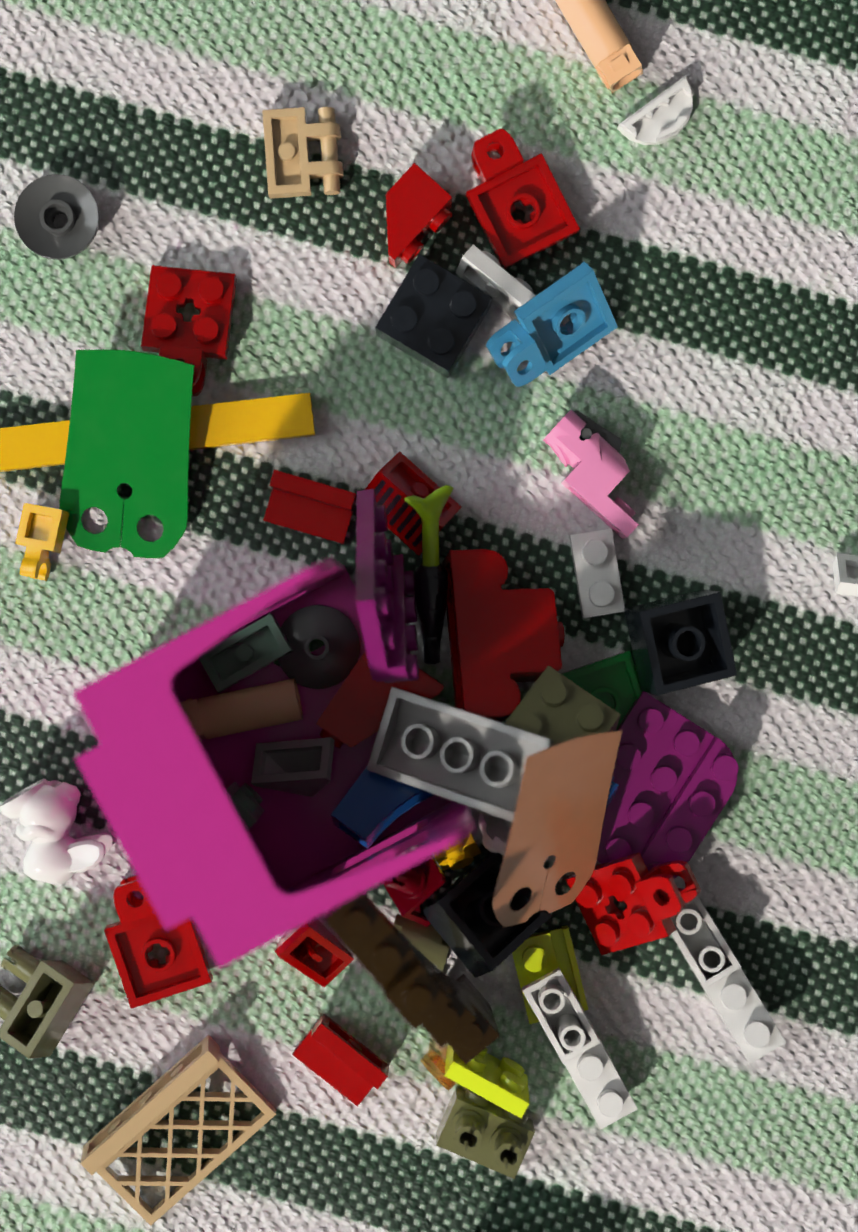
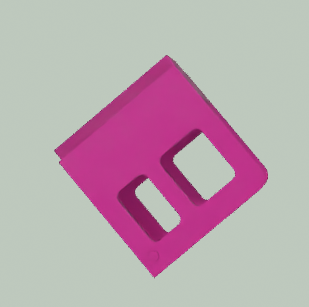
M331 557L306 568L73 692L100 745L74 759L165 930L192 917L219 969L444 850L475 830L471 807L438 795H433L416 804L399 816L379 835L368 849L333 824L331 813L367 767L378 732L352 748L346 744H343L340 749L334 746L331 780L313 797L257 787L251 784L256 743L322 738L319 735L322 728L316 725V722L345 680L335 686L324 689H312L297 684L303 720L203 739L200 742L185 715L180 702H185L187 699L192 698L194 700L290 679L281 666L273 662L223 692L218 693L198 658L209 648L270 613L275 616L281 627L291 614L307 606L324 605L339 610L351 620L357 630L360 640L358 660L366 649L356 605V587L345 566ZM325 645L311 653L317 656L323 654ZM234 782L240 787L244 783L248 784L263 799L259 805L265 811L248 830L226 792V789ZM426 841L425 843L421 844L420 846H418V847H416V848H414V849H412V850H410V851H408V852H405L406 850H408V849H410V848H412V847H414V846L420 844L421 842Z

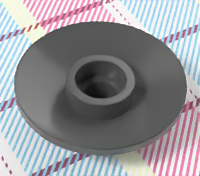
M61 174L46 175L31 182L20 194L14 211L15 227L22 242L35 254L53 260L68 259L84 251L95 238L100 221L98 204L90 190L77 179ZM59 214L67 216V222L63 227L54 226V218Z
M324 605L307 606L291 614L281 626L294 651L278 659L285 674L290 679L295 678L296 683L312 689H324L335 686L348 677L358 661L360 640L357 630L351 620L335 608ZM320 639L324 642L325 651L323 654L317 656L310 652L309 645L312 640Z

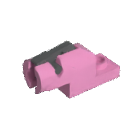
M570 410L543 441L551 447L565 467L570 465L574 468L563 480L562 484L606 525L612 528L618 536L625 539L639 525L632 519L636 513L621 498L617 497L612 501L608 497L611 491L630 472L626 460L620 454L621 439L579 411Z

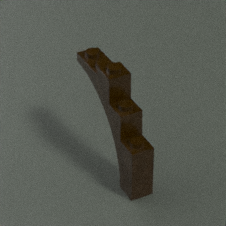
M366 892L334 907L324 915L323 920L384 990L386 999L414 1031L422 1026L440 1048L448 1043L465 1064L500 1036L490 1004L465 974L454 980L440 970L404 936Z

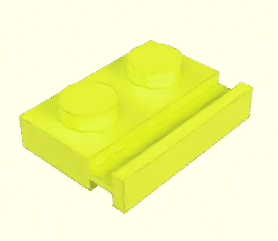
M567 925L555 930L533 933L512 953L520 988L560 968L584 1011L589 1010ZM521 989L529 1024L538 1023L539 1020Z

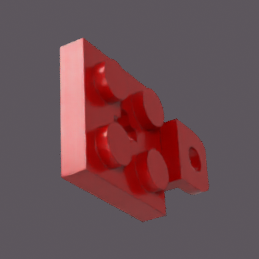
M498 129L474 142L471 161L481 184L467 191L466 197L504 270L579 232L580 228L542 153L523 162L524 159L514 139L504 129ZM495 151L500 155V158L493 159L487 153ZM520 201L523 206L531 205L534 211L529 215L530 222L523 223L521 219H513L511 214L515 212L514 204Z
M151 265L141 347L143 351L157 352L159 356L194 365L192 396H198L205 383L206 358L227 360L237 282L236 275L233 273ZM187 303H194L195 308L201 310L200 315L192 316L191 322L184 321L183 315L178 313L179 309L185 307Z
M640 852L595 866L591 877L575 900L601 954L605 955L669 937L676 930L671 917L678 914L685 907V903L692 901L700 893L701 889L686 861H670L654 866L648 871ZM575 873L566 879L570 889L576 880ZM674 875H678L684 880L685 888L676 886L673 878ZM613 896H615L618 902L624 901L627 908L623 912L615 906Z
M137 875L124 878L114 890L113 896L120 921L107 925L104 932L131 1009L211 983L213 976L193 918L191 917L165 930ZM133 891H139L144 898L136 897ZM153 944H160L162 947L168 948L170 953L166 955V963L160 964L157 958H149L148 953L153 950Z

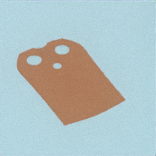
M622 730L577 737L526 758L513 822L492 901L495 916L503 927L527 922L538 911L545 910L551 913L571 904L588 882L597 861L607 800ZM555 855V863L552 867L545 869V860L549 856ZM574 872L576 880L572 888L563 895H557L555 887L558 880L564 874ZM523 887H529L532 892L528 903L520 910H511L510 902L514 894Z

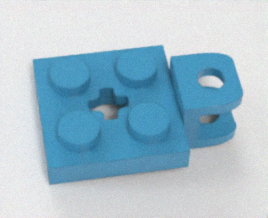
M583 262L516 309L514 313L519 323L514 319L498 330L488 340L486 347L497 366L505 368L511 382L516 387H520L531 382L545 371L551 375L618 328L594 270L586 262ZM569 314L570 321L563 325L561 323L562 320ZM512 342L509 350L501 352V348L505 343ZM525 360L529 362L525 369L517 371L521 362Z

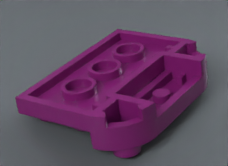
M374 489L357 491L356 605L371 677L373 681H384L385 683L419 680L417 655L411 654V651H418L416 626L410 625V623L417 622L415 598L409 597L415 595L414 571L405 570L403 554L393 555L391 539H386V534L383 532L388 531L386 509L384 505L377 506Z
M642 691L616 730H622L613 771L615 778L613 782L619 786L615 797L605 811L597 861L603 864L640 852L649 871L654 866L674 860H683L689 863L734 792L739 766L731 750L723 741Z

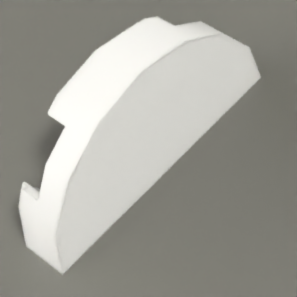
M687 75L621 122L617 129L629 140L642 145H661L674 139L687 125L693 109V88Z

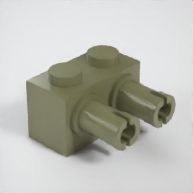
M17 944L7 952V955L12 959L4 958L1 967L10 971L27 983L19 998L0 985V1018L4 1020L0 1027V1039L28 1059L48 1057L52 1055L95 983L64 961H39Z
M456 1087L437 1129L436 1146L515 1179L535 1133L533 1120L528 1118L529 1113L526 1111L522 1118H519L469 1089L465 1091Z

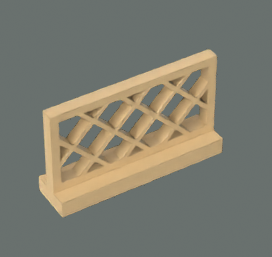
M207 1035L84 1145L80 1164L91 1175L97 1172L151 1226L276 1115V1109L220 1052V1046L210 1035ZM218 1068L231 1079L230 1092H205L206 1079ZM201 1084L200 1092H192ZM235 1085H236L242 1092H235ZM181 1101H200L199 1120H174V1107ZM205 1101L230 1102L229 1120H204ZM235 1102H253L262 1111L251 1121H234ZM169 1113V1120L162 1119ZM150 1129H168V1148L142 1147L143 1135ZM173 1129L198 1130V1148H172ZM203 1130H228V1142L220 1149L202 1148ZM233 1130H240L235 1136H233ZM138 1140L137 1147H131ZM118 1157H137L136 1176L118 1175L109 1165ZM142 1157L167 1158L166 1176H141ZM172 1158H197L196 1170L189 1176H171ZM202 1158H209L201 1165ZM140 1186H166L165 1198L151 1208L140 1197ZM170 1186H177L170 1192Z

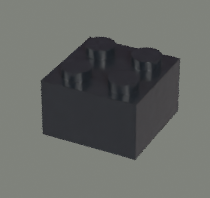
M419 254L375 327L376 335L446 378H449L491 308L493 297Z
M702 589L624 608L641 691L658 696L737 675L721 592Z
M492 852L481 858L421 911L475 978L494 971L552 916L548 911L542 910L534 913L527 922L508 927L501 925L495 916L492 906L504 858L500 853ZM523 887L514 894L510 902L511 910H520L528 903L532 892L529 887Z

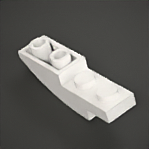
M696 896L692 901L685 903V907L678 914L671 917L676 927L671 936L749 1064H752L787 1042L742 971L739 962L699 897Z
M560 968L522 987L521 989L560 1060L566 1066L600 1129L638 1110L612 1059Z

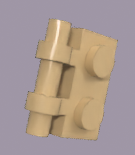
M305 107L262 110L269 198L312 196L311 179L317 178L323 179L325 195L340 194V178L344 176L343 163L338 161L337 141L341 139L340 125L335 120V109L333 107L319 108V123L306 124ZM308 141L320 142L322 161L309 162Z

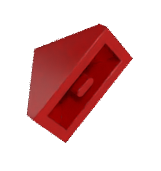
M317 917L287 932L279 940L275 949L278 957L322 987H326L354 960L351 953Z

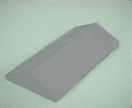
M392 687L366 770L513 822L526 758L552 747L553 740Z

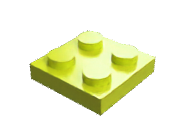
M448 1045L446 1049L445 1077L522 1118L530 1101L528 1075L524 1073L525 1070L520 1064L506 1057L499 1060L487 1053V1048L465 1064L452 1047Z

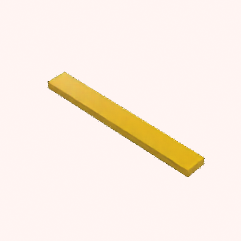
M311 393L191 406L189 450L316 436ZM70 420L0 428V472L65 465Z

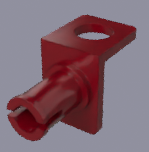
M430 856L381 883L403 917L428 927L431 923L421 912L424 909L422 903L445 883L446 877L433 856Z

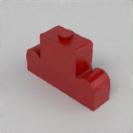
M450 550L442 562V566L448 573L446 610L455 707L503 722L520 703L521 693L516 682L537 681L548 665L557 672L562 668L560 647L564 645L565 632L563 623L557 621L555 594L550 588L503 590L501 587L508 577V566L505 559L494 550Z

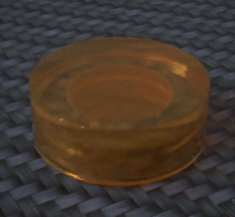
M430 1049L420 1059L427 1070L448 1091L456 1084V1082L445 1077L446 1061L434 1049Z

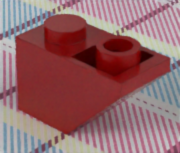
M413 163L386 193L389 263L395 269L402 261L409 264L424 247L420 241L431 229L435 233L439 232L452 216V213L449 211L452 207V196L416 163Z

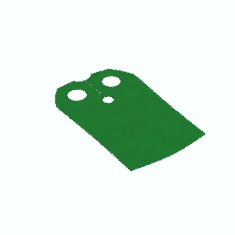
M76 350L70 425L59 509L69 512L66 529L77 546L107 553L109 549L120 547L121 545V548L130 551L133 557L163 558L176 546L183 536L188 521L189 440L194 365L138 351ZM122 483H127L132 487V495L127 499L121 498L117 492L118 486ZM91 507L101 509L107 516V526L103 532L98 534L88 532L82 525V515L86 509ZM146 515L156 516L163 524L162 536L156 541H146L138 533V521Z

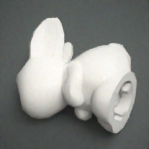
M44 778L17 792L0 805L3 815L9 818H19L21 824L16 828L17 836L24 841H32L24 856L23 866L24 873L33 880L53 885L65 883L76 872L83 873L94 868L111 849L113 838L109 833H91L75 839L69 836L70 828L76 818L77 804L81 796L79 789L75 785L60 781H47Z

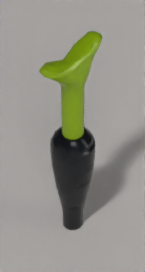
M444 485L433 491L425 499L418 496H408L404 499L418 513L422 520V564H420L414 574V591L423 641L424 663L437 664L440 662V643L448 595V573L439 563V518L454 489L450 485Z

